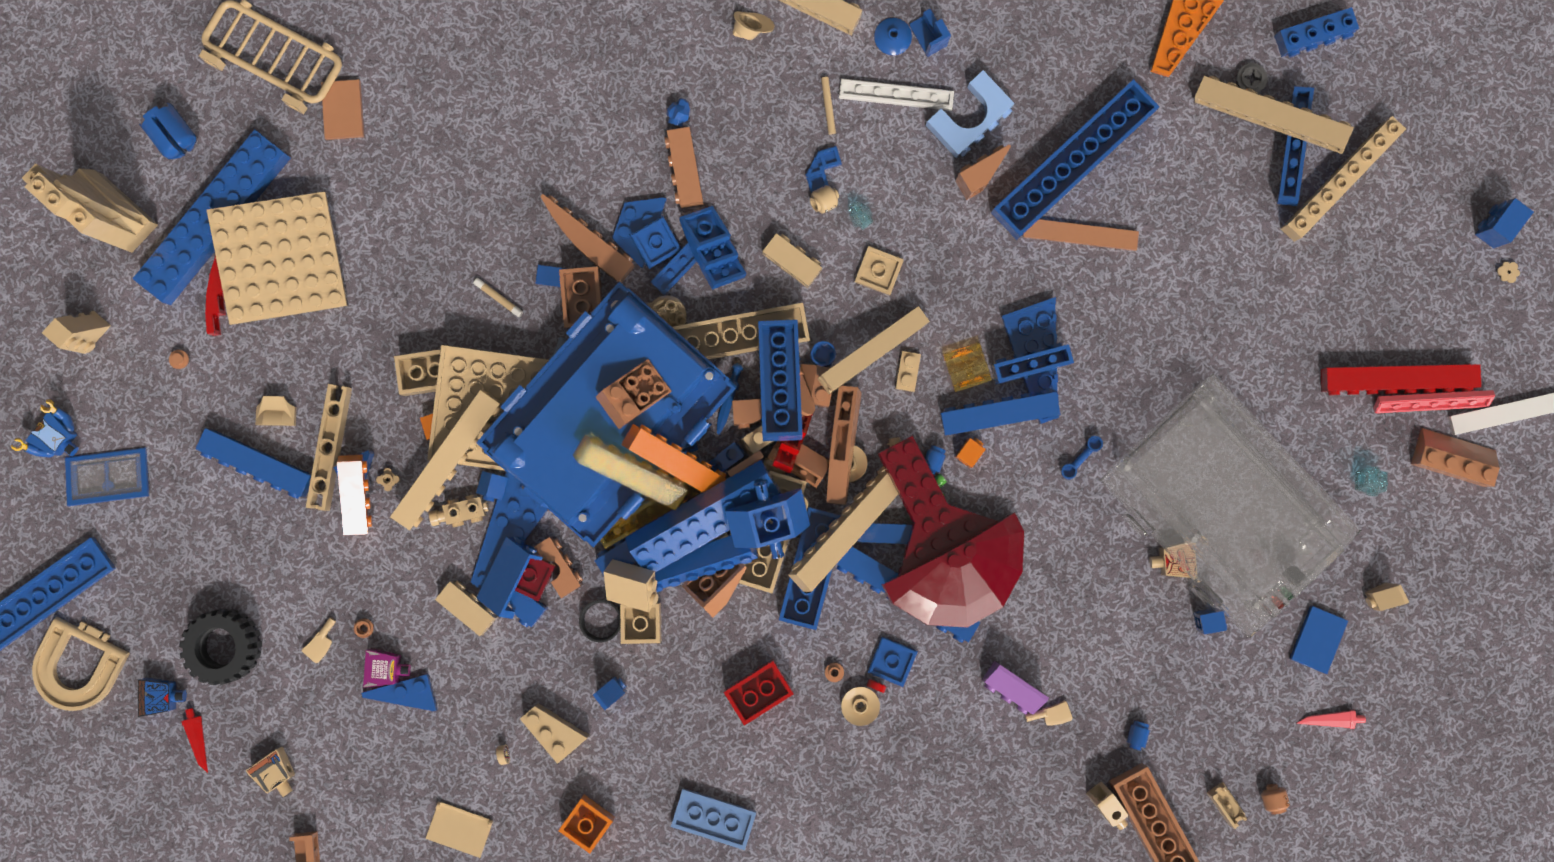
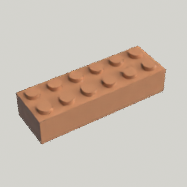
M1141 763L1109 780L1114 793L1127 812V817L1152 862H1199L1153 775L1145 764Z

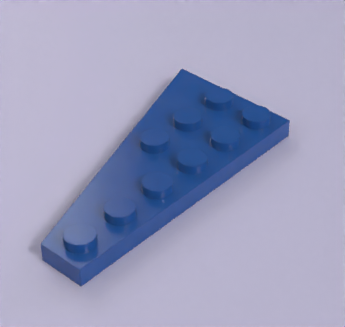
M1056 297L1001 316L1014 355L1025 353V356L1033 354L1032 350L1043 348L1045 351L1051 349V345L1057 344ZM1057 368L1023 377L1027 391L1032 393V396L1040 395V391L1051 389L1052 393L1057 392L1058 398ZM1059 415L1038 419L1039 424L1059 418Z
M507 472L505 477L508 480L502 500L497 499L471 579V583L481 589L505 538H515L517 536L526 541L548 511L546 507L539 505L522 489L521 484Z

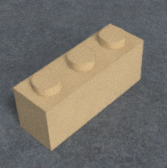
M776 233L762 251L763 255L806 288H809L822 271L821 263L814 257L811 259L805 255L806 252L801 247L791 245V240L785 235L781 234L779 236Z
M458 580L456 582L450 581L435 600L477 635H484L498 616L476 599V594H469L465 590L466 586Z

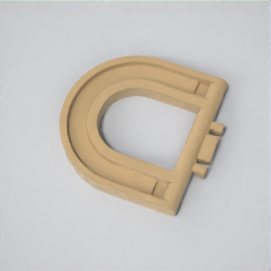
M55 617L34 657L32 666L33 681L41 697L56 708L68 711L89 708L103 700L111 691L130 653L107 642L110 638L109 634L104 633L101 638L103 631L91 625L87 626L85 622H81L79 627L59 617ZM71 635L105 651L91 680L81 689L68 688L59 680L57 675L58 661Z

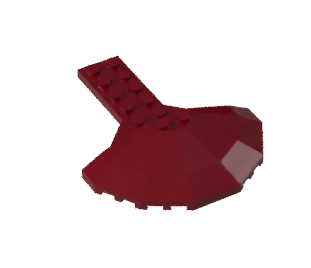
M913 436L878 453L913 521L912 532L907 542L903 556L904 560L898 576L881 584L890 603L925 625L969 627L1003 608L1023 572L1024 529L1015 512L996 521L948 505Z

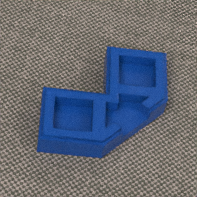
M836 146L818 151L808 169L806 179L811 194L825 185L829 186L824 170L842 165Z

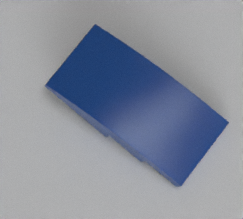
M713 206L679 217L693 255L712 290L745 278L746 272L737 259L739 254L730 241L731 234Z

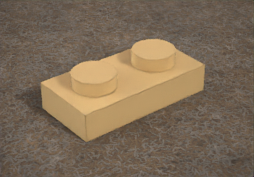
M901 352L895 389L915 392L921 354Z

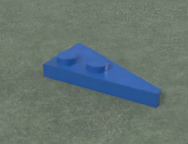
M428 674L361 693L362 698L429 711L438 710Z

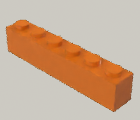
M633 424L621 444L703 493L726 480L725 473L718 469L715 472L710 470L712 468L710 464L703 460L701 463L697 462V457L688 451L686 455L681 452L683 448L673 442L671 446L668 445L666 438L659 434H656V436L651 435L652 430L642 424L640 427Z

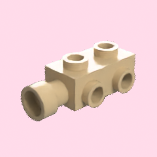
M477 494L466 496L465 501L459 502L458 499L449 500L447 505L442 506V511H429V519L432 526L440 525L441 522L446 521V525L452 524L453 527L464 525L463 521L471 520V523L483 521L482 517L487 516L486 512L489 511L487 500L483 501L482 497H478ZM471 505L476 506V510L474 512L470 511ZM453 509L457 511V515L455 517L451 516V511Z

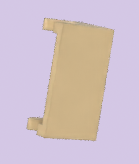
M1223 782L1207 792L1228 825L1236 829L1239 827L1238 822L1240 820H1247L1245 813Z

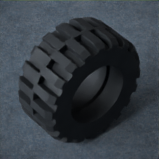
M220 609L201 614L196 617V620L191 621L187 625L189 629L183 631L182 637L185 638L179 644V647L183 648V652L180 653V659L184 658L185 663H183L185 669L189 668L191 670L189 674L193 678L198 676L199 682H208L209 685H223L239 680L250 673V669L254 668L257 664L255 660L260 658L261 652L258 651V648L262 647V641H258L257 636L261 634L259 630H254L253 627L256 624L253 620L248 621L247 615L244 613L238 614L239 612L233 609ZM215 629L226 630L235 642V655L231 662L226 665L214 662L207 652V639Z

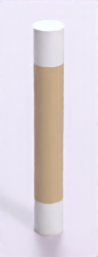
M479 278L475 279L474 285L517 317L523 314L521 309Z

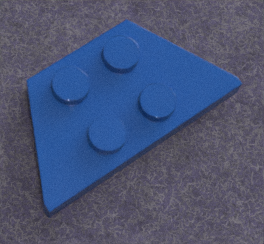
M664 197L625 202L612 238L641 268L644 267L645 262L629 235L661 217L667 201Z

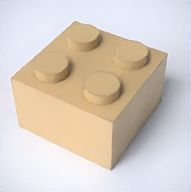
M657 602L655 606L653 605L649 612L620 605L621 644L660 643L662 641L661 602Z

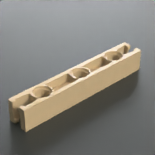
M918 306L823 373L818 378V381L828 394L832 393L930 321Z
M328 384L306 508L330 511L337 475L333 467L337 466L338 456H340L352 388L342 386L340 401H335L336 389L339 386ZM338 405L339 412L335 415L333 414V407ZM330 442L333 448L332 451L328 453L326 451V445ZM322 480L326 484L324 490H321L319 488V483ZM318 494L323 495L322 507L315 505Z

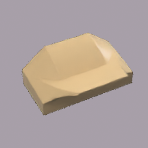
M263 396L260 404L256 407L255 425L296 426V407L290 405L284 396Z

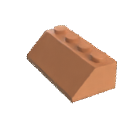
M1421 428L1411 465L1482 487H1494L1500 469L1496 450Z

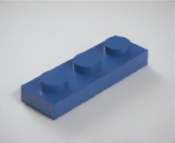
M689 243L650 282L663 295L697 262Z

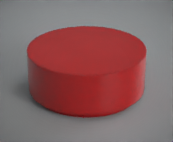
M871 679L868 680L866 685L882 693H885L887 688L885 685Z

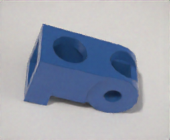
M734 442L708 464L712 466L711 469L714 472L716 469L724 472L745 457L746 454L739 444Z

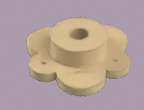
M1504 262L1497 269L1498 275L1501 276L1500 279L1509 283H1514L1516 277L1520 275V271L1517 270L1518 265L1515 262Z

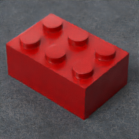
M774 659L727 687L723 692L744 726L794 695V691Z

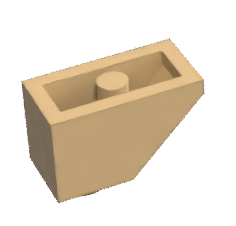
M1383 583L1365 592L1367 596L1366 602L1373 610L1383 611L1409 603L1400 584Z

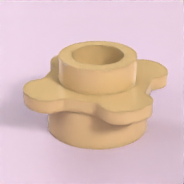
M390 468L384 469V473L376 478V482L383 485L385 491H391L392 487L400 481L399 476L392 473Z

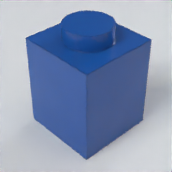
M482 471L476 493L483 495L482 499L492 502H494V498L502 500L508 478Z

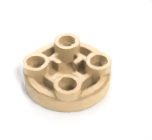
M661 296L655 299L649 306L672 327L686 323L685 306L676 297Z

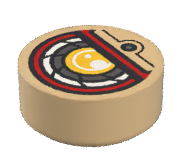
M506 744L498 746L496 755L499 764H509L510 754L508 746Z

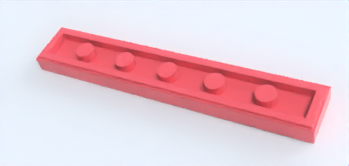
M1493 390L1379 396L1373 409L1375 413L1482 408L1490 406L1495 393Z

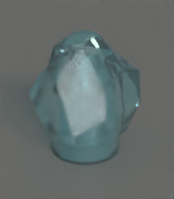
M860 202L850 204L849 216L854 227H860L864 230L873 223L874 220L871 217L872 212L869 207Z

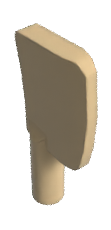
M329 617L322 629L302 649V652L315 663L320 662L332 644V640L326 636L336 622L332 617Z
M1064 700L1053 706L1036 711L1033 715L1028 713L1025 715L1027 722L1044 718L1046 725H1058L1071 721L1072 714L1067 702Z

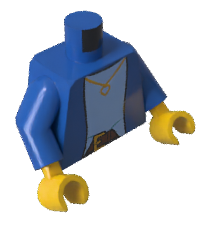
M51 399L46 400V403L51 407L46 408L41 404L40 408L46 414L25 440L28 443L25 444L21 438L17 437L14 440L20 442L21 445L19 447L11 445L15 451L24 449L26 453L49 458L54 455L61 456L64 452L69 456H73L79 450V447L72 443L77 433L74 431L75 427L71 416L59 407H54V402Z

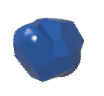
M680 98L668 107L666 113L667 117H669L668 123L682 127L683 123L688 121L690 107L686 99Z

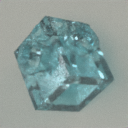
M1368 467L1356 471L1355 490L1365 492L1368 496H1378L1379 493L1387 491L1388 472L1380 471L1377 467Z

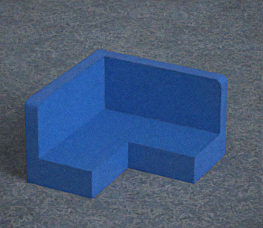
M931 9L924 11L921 18L910 23L909 26L927 57L947 47L951 34L942 19L937 21Z

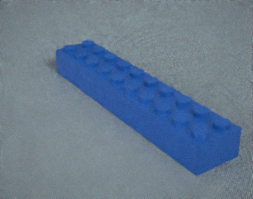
M1133 79L992 210L991 214L1018 240L1155 113L1159 105Z
M254 129L132 279L162 303L172 305L215 252L207 210L256 202L291 157Z

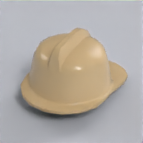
M737 11L733 15L736 20L733 35L736 37L752 40L759 33L771 32L775 27L770 18L759 13Z

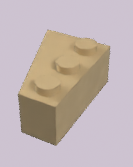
M91 311L90 315L79 313L78 317L68 315L54 318L42 334L60 349L86 354L95 348V343L111 325L95 311Z
M539 703L520 718L557 764L590 736Z

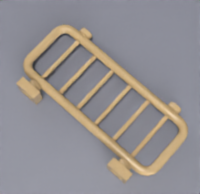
M234 0L222 2L201 36L204 47L211 51L210 53L205 50L201 51L199 57L205 63L223 71L225 64L220 59L221 57L293 94L290 96L285 93L282 101L288 107L302 114L307 110L303 101L318 103L325 98L342 68V61L333 52L334 48L324 42L321 46L252 10V5L245 0H241L240 3ZM228 8L238 10V15L220 45L212 44L209 38ZM244 13L255 19V22L238 51L233 55L222 48ZM261 22L272 28L250 64L239 58V55L258 23ZM275 31L286 35L288 39L267 73L255 65ZM293 39L305 45L286 79L282 81L271 74ZM310 48L320 53L321 56L300 90L288 84L306 51ZM324 57L333 60L334 67L319 92L314 96L305 93V89Z

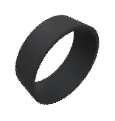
M605 600L590 602L580 613L579 626L581 632L593 642L603 643L613 639L621 628L619 610L615 605ZM597 603L611 605L619 616V624L616 631L608 637L600 638L593 636L585 626L584 619L587 610Z

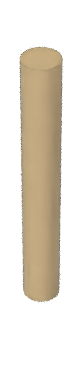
M822 77L821 82L828 134H836L829 78Z

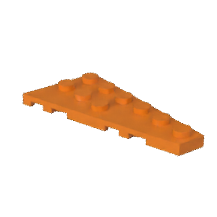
M1172 0L1150 72L1169 77L1224 0Z

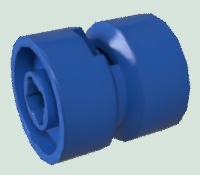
M826 341L816 343L811 350V361L814 365L829 367L836 357L834 346Z

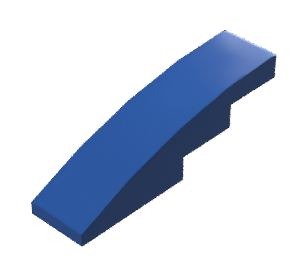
M872 523L856 542L907 544L912 532V525Z

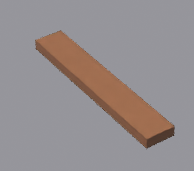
M1039 219L1023 234V237L1136 251L1139 231Z

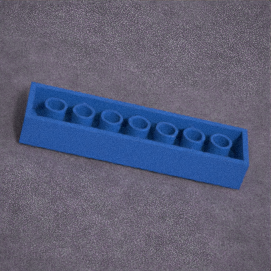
M760 460L625 537L629 552L642 568L657 572L729 531L725 510L757 501L758 498L754 487L756 482L761 487L760 481H766L769 497L781 494L780 489Z

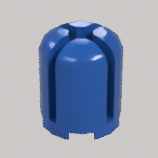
M167 103L168 106L159 109L155 106L143 115L145 120L142 125L140 123L139 125L165 158L173 160L185 156L186 153L183 151L185 148L190 152L194 148L197 139L171 103Z

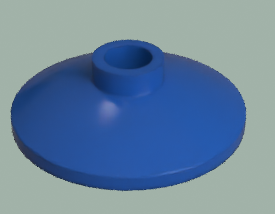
M888 18L877 26L874 40L876 46L883 53L899 55L910 46L912 32L908 24L903 20ZM891 32H896V33H897V36H896V37H892V36L890 35V33H891Z

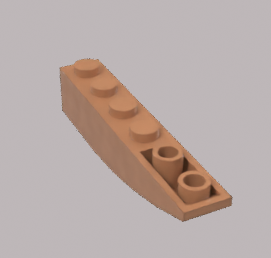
M542 194L540 197L548 211L577 249L614 280L622 283L635 267L632 263L633 259L626 253L621 255L617 252L618 247L609 241L608 244L602 240L603 236L596 230L590 231L587 228L588 224L582 219L576 220L572 217L573 212L565 206L563 209L557 205L558 201L551 195L546 197Z
M840 386L838 389L831 441L826 503L846 505L862 395L858 387Z

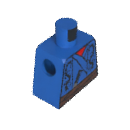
M149 677L138 679V717L168 712L176 709V702L186 701V690H176L175 681Z

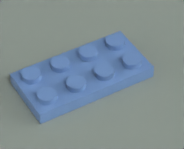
M683 788L671 827L745 850L757 811Z

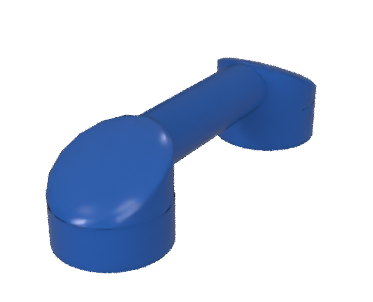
M1090 437L1087 441L1086 449L1073 463L1063 466L1061 469L1063 478L1067 480L1073 479L1077 475L1078 467L1091 453L1098 452L1103 447V441L1100 437Z

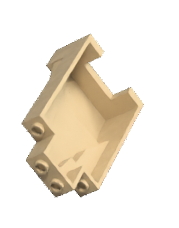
M35 163L22 177L27 183L25 188L54 215L66 219L82 234L131 253L158 226L155 221L106 176L95 170L79 168L73 176L60 175Z

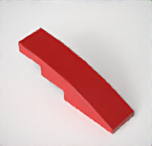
M216 255L209 275L205 307L206 332L212 336L221 335L219 316L226 315Z
M813 414L802 417V440L781 441L772 466L791 473Z

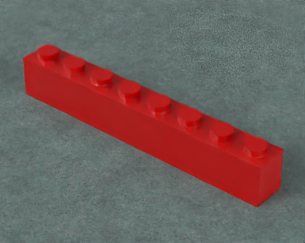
M1480 364L1320 369L1321 392H1328L1329 396L1340 395V392H1347V395H1359V391H1366V395L1378 394V391H1385V394H1398L1397 390H1404V394L1417 393V390H1423V393H1436L1437 389H1442V393L1455 392V389H1461V392L1474 391V388L1481 387Z

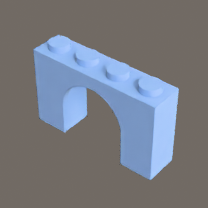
M984 70L967 87L984 107L985 118L980 125L974 128L960 127L942 109L926 123V127L956 159L960 155L964 157L971 150L970 146L974 142L978 144L985 137L983 134L987 130L991 132L999 124L997 121L1001 117L1005 119L1013 112L1011 108L1014 102Z

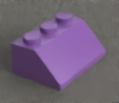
M996 661L993 662L982 679L986 683L984 687L993 693L995 690L1002 694L1000 698L1009 704L1011 701L1018 705L1016 708L1025 715L1027 712L1033 715L1049 699V697Z

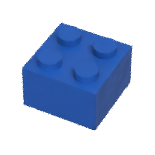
M1516 198L1509 201L1505 200L1490 209V216L1478 225L1477 228L1479 230L1475 235L1493 249L1511 243L1534 211Z

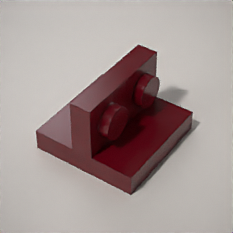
M530 558L515 591L539 601L552 578L551 575L556 565L543 559L536 560Z

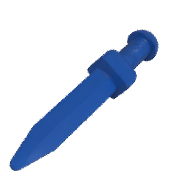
M739 363L732 366L734 369L730 381L737 388L721 406L717 422L718 435L727 423L735 392L739 390L738 378L741 370L743 371V366Z

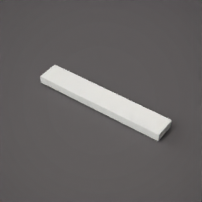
M841 78L839 99L952 111L954 91L843 78Z
M1554 393L1448 416L1452 435L1554 413Z

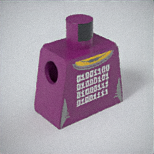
M374 648L367 649L363 687L396 684L399 682V675H410L411 665L400 664L401 655Z

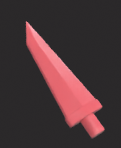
M1355 710L1307 716L1297 723L1355 729L1356 723H1365L1366 718L1365 715H1356Z

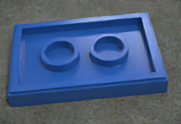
M1310 606L1289 659L1328 674L1348 620Z

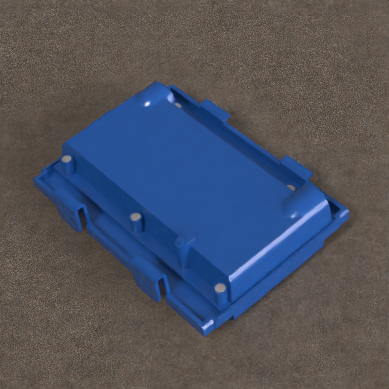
M621 282L610 291L590 315L586 311L566 332L570 338L525 388L521 385L517 387L502 404L501 408L504 412L476 442L484 450L483 452L521 484L522 489L539 505L549 509L593 548L621 517L625 520L628 519L640 507L646 496L641 497L638 493L640 491L644 492L663 471L662 468L621 445L632 425L640 427L642 424L652 430L651 435L656 436V434L663 436L667 439L666 443L670 446L672 442L681 448L687 443L693 446L712 425L704 419H709L737 388L730 381V378ZM649 359L672 392L628 424L618 429L596 399V396L603 389Z

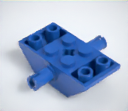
M760 481L761 487L756 482L754 487L758 498L757 501L725 510L735 548H760L769 545L772 558L779 559L778 555H780V558L784 557L781 541L798 536L810 526L802 489L799 488L769 497L766 481Z

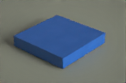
M663 216L629 235L648 269L682 250Z
M882 636L867 672L904 687L918 651Z

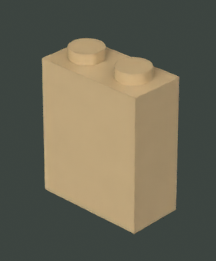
M612 559L604 570L607 600L649 612L658 601L655 571Z

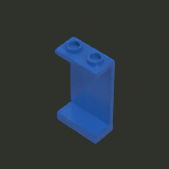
M517 536L515 538H505L476 597L498 617L513 619L516 612L508 606V603L530 558L542 560L543 558L537 553L536 548L526 545V541Z

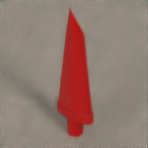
M193 708L185 710L187 719L182 720L181 723L197 764L208 773L202 716L195 717Z

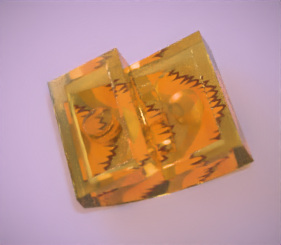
M979 342L943 353L955 392L992 380Z

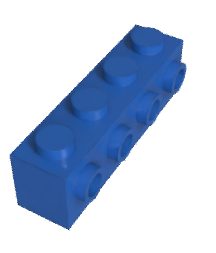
M1351 7L1280 30L1274 37L1281 57L1288 55L1291 58L1299 55L1300 51L1305 49L1307 52L1317 49L1318 45L1324 44V46L1335 43L1336 39H1349L1360 28Z
M1062 343L1051 345V349L1045 351L1043 348L1032 350L1033 354L1025 356V353L1014 355V359L1008 361L1006 358L995 360V364L991 366L995 384L1073 364L1074 360L1069 344L1064 346Z

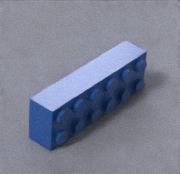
M798 320L758 321L763 441L802 440Z
M808 507L807 514L810 526L801 532L793 565L805 557L804 553L806 550L814 547L817 543V538L821 534L826 533L830 529L829 525L834 520L839 519L840 515ZM832 570L812 592H803L789 577L778 618L779 621L816 630Z

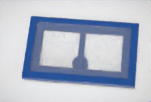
M146 447L65 457L68 507L149 496Z

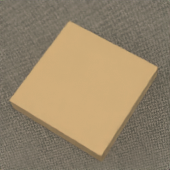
M868 246L855 283L890 296L904 259Z

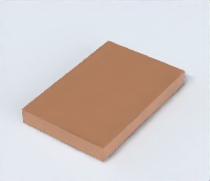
M359 79L334 81L327 95L322 100L325 139L364 137L361 81Z

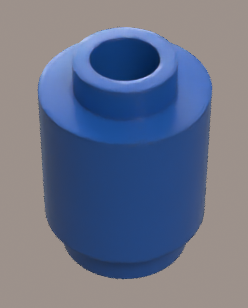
M931 445L924 459L932 474L935 475L936 472L940 473L946 457L944 455L946 450Z
M1134 720L1133 725L1130 726L1126 741L1130 743V748L1140 751L1141 747L1146 748L1150 733L1148 724Z

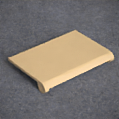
M438 801L426 839L480 858L493 820Z

